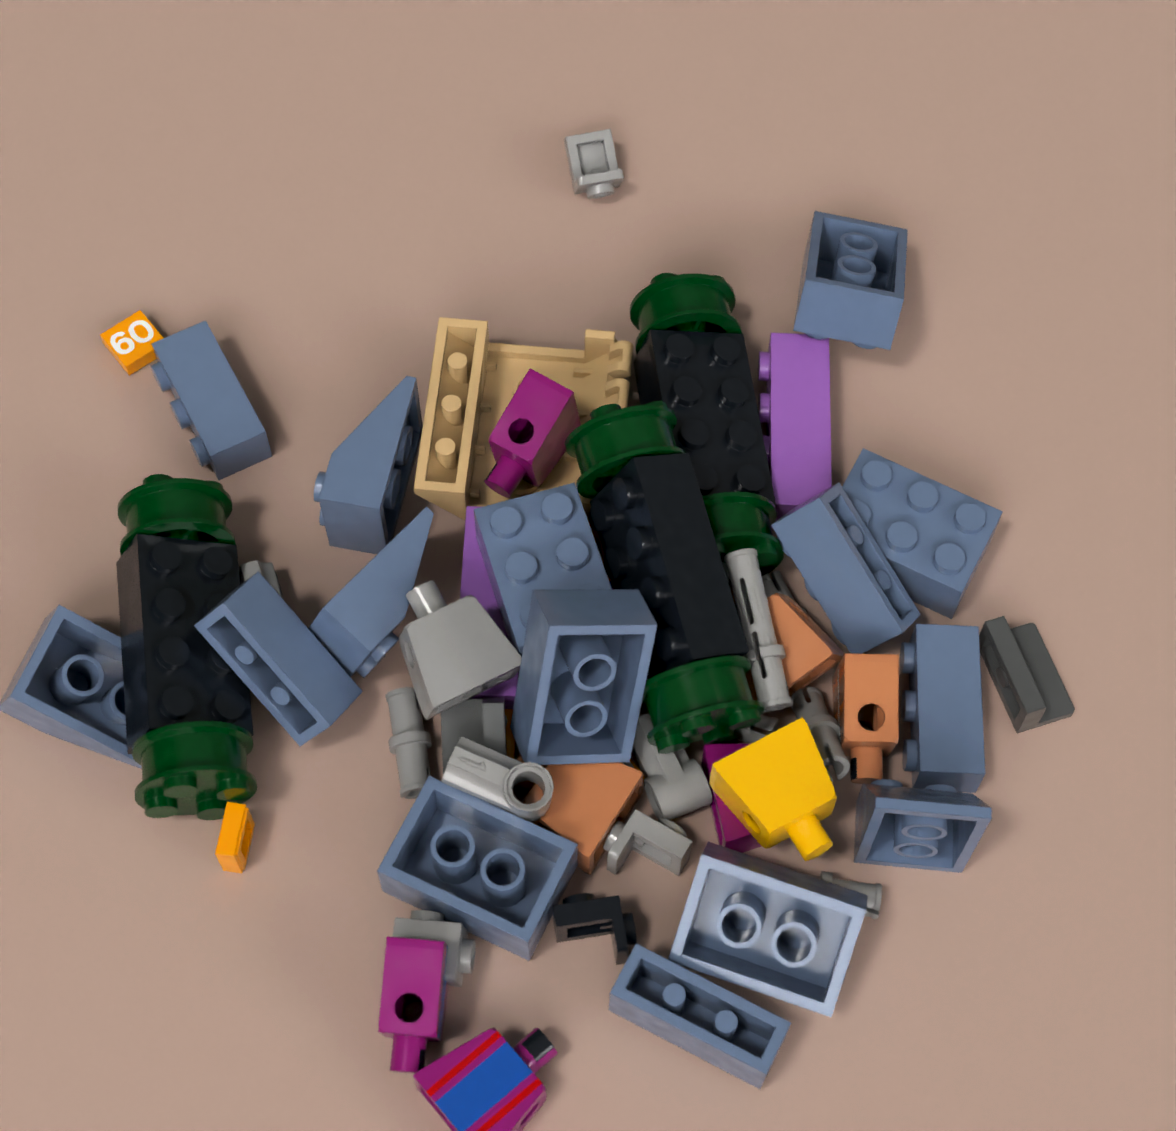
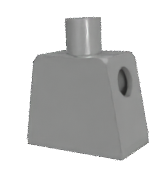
M434 580L425 582L406 594V598L418 619L404 626L399 636V643L422 714L426 720L515 677L518 673L521 655L476 597L467 595L447 605Z

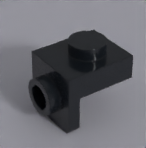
M581 893L564 898L562 900L563 904L553 905V923L557 943L611 934L616 965L626 963L628 959V946H634L637 943L633 914L632 912L622 913L619 895L595 899L594 894Z

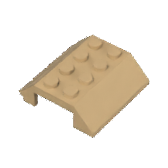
M439 317L413 488L414 494L466 520L467 506L484 507L574 482L576 485L578 478L581 476L577 459L571 457L566 451L542 485L536 487L522 479L510 498L501 496L484 482L496 464L488 442L490 434L530 368L574 392L581 425L591 420L590 413L598 407L608 404H618L621 406V409L628 407L630 382L625 378L631 376L634 345L625 340L617 341L615 339V331L593 329L585 330V350L490 343L488 321ZM579 494L588 522H590V501L592 499L585 498Z

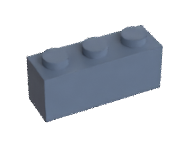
M206 320L152 343L158 362L150 365L161 391L165 392L171 389L176 400L169 403L181 429L191 427L195 438L190 439L189 442L201 467L210 464L217 479L221 480L272 457L266 431Z
M839 482L791 509L771 525L777 534V539L782 543L783 552L792 558L802 574L808 593L820 603L831 621L834 635L842 644L846 645L850 653L862 654L902 634L921 615Z
M259 571L230 592L194 625L299 746H302L329 728L363 692Z
M915 624L910 641L902 642L900 650L901 673L909 674V690H903L901 718L903 722H910L911 739H905L903 743V770L912 772V788L924 789L929 785L944 784L956 788L957 792L976 793L985 776L979 626Z
M637 943L609 996V1011L760 1090L791 1025V1022Z

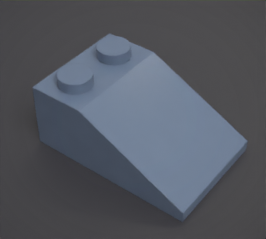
M406 376L331 454L327 471H320L318 473L314 486V501L320 503L319 522L321 526L326 528L330 546L378 554L393 539L423 428L416 377Z
M427 506L321 609L308 628L350 677L358 672L365 678L382 661L385 654L399 641V638L393 631L406 616L409 605L406 594L414 587L434 515Z
M58 605L44 619L0 701V711L45 734L141 769V765L133 759L132 754H128L121 637Z
M891 779L875 780L871 784L863 783L856 801L854 863L962 873L992 819V808L974 794L957 792L956 788L944 784L929 785L924 789L903 787L901 782Z

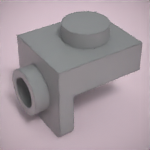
M611 129L566 136L564 143L574 194L587 193L588 199L614 194V187L620 186L624 176L622 169H618Z
M635 809L626 824L617 821L604 843L603 849L608 851L607 870L617 875L631 851L634 850L679 876L690 859L692 840L686 838V832L676 823L665 818H659L656 821Z
M427 910L411 911L410 919L395 917L392 937L444 941L447 944L445 981L450 986L462 987L463 974H472L476 948L475 940L468 939V931L463 924L445 922L444 914Z

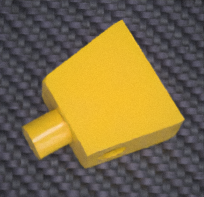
M803 717L712 764L709 780L711 788L765 849L771 848L791 838L804 861L812 860L831 848L833 842L820 821L832 814L837 800L836 791L810 729Z

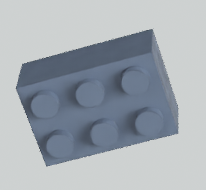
M814 211L803 258L793 331L805 333L814 339L832 338L852 342L854 345L864 349L882 348L890 350L904 301L908 229Z
M863 448L842 488L912 601L952 619L993 538L1003 511Z
M575 482L474 509L478 546L508 640L521 657L533 590L612 589Z
M639 589L533 590L510 725L524 763L532 762L540 765L630 762L657 630V623Z
M429 776L380 864L377 873L383 892L418 909L444 914V921L462 923L469 933L530 961L553 915V905H558L578 865V844Z
M708 842L701 854L668 960L832 1017L867 910L868 895Z

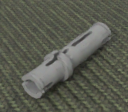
M740 549L726 554L723 558L727 565L735 607L749 650L744 657L750 660L757 699L763 703L764 712L776 711L793 705L782 664V659L786 657L784 646L777 643L769 602L757 558V549Z

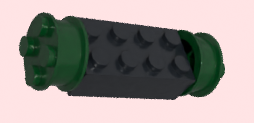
M674 273L659 274L651 280L650 285L634 297L629 309L631 322L640 330L635 342L637 356L633 361L640 405L654 401H664L667 407L675 412L677 423L672 430L677 447L684 449L690 455L721 561L725 563L723 557L730 552L755 548L758 552L757 558L761 575L763 576L779 566L784 558V549L782 543L773 536L771 525L777 518L776 502L744 336L739 322L731 316L736 303L734 291L725 279L718 275L698 273L680 275Z
M654 401L622 409L618 404L598 407L590 413L591 420L580 425L569 434L565 440V448L571 457L577 459L581 476L576 482L578 493L585 498L592 499L590 501V517L593 527L600 536L605 554L604 567L607 576L612 580L614 589H639L657 623L642 703L647 705L653 729L647 735L648 742L657 747L659 754L679 751L688 747L691 742L700 740L704 741V745L729 742L736 737L735 729L749 727L761 721L760 716L764 712V706L761 701L753 700L745 674L751 669V663L744 655L749 650L690 455L684 449L677 447L672 430L677 423L675 412L667 407L664 401Z
M165 474L150 475L143 480V485L127 492L120 499L117 507L118 518L127 528V534L120 543L121 557L116 562L128 754H132L133 759L141 765L142 782L135 789V801L144 808L145 815L151 818L197 814V817L202 820H218L224 817L227 802L243 803L250 799L257 791V780L253 774L248 772L246 758L254 745L250 689L194 626L240 585L235 536L226 527V520L232 512V500L230 495L223 489V485L216 481L172 478Z

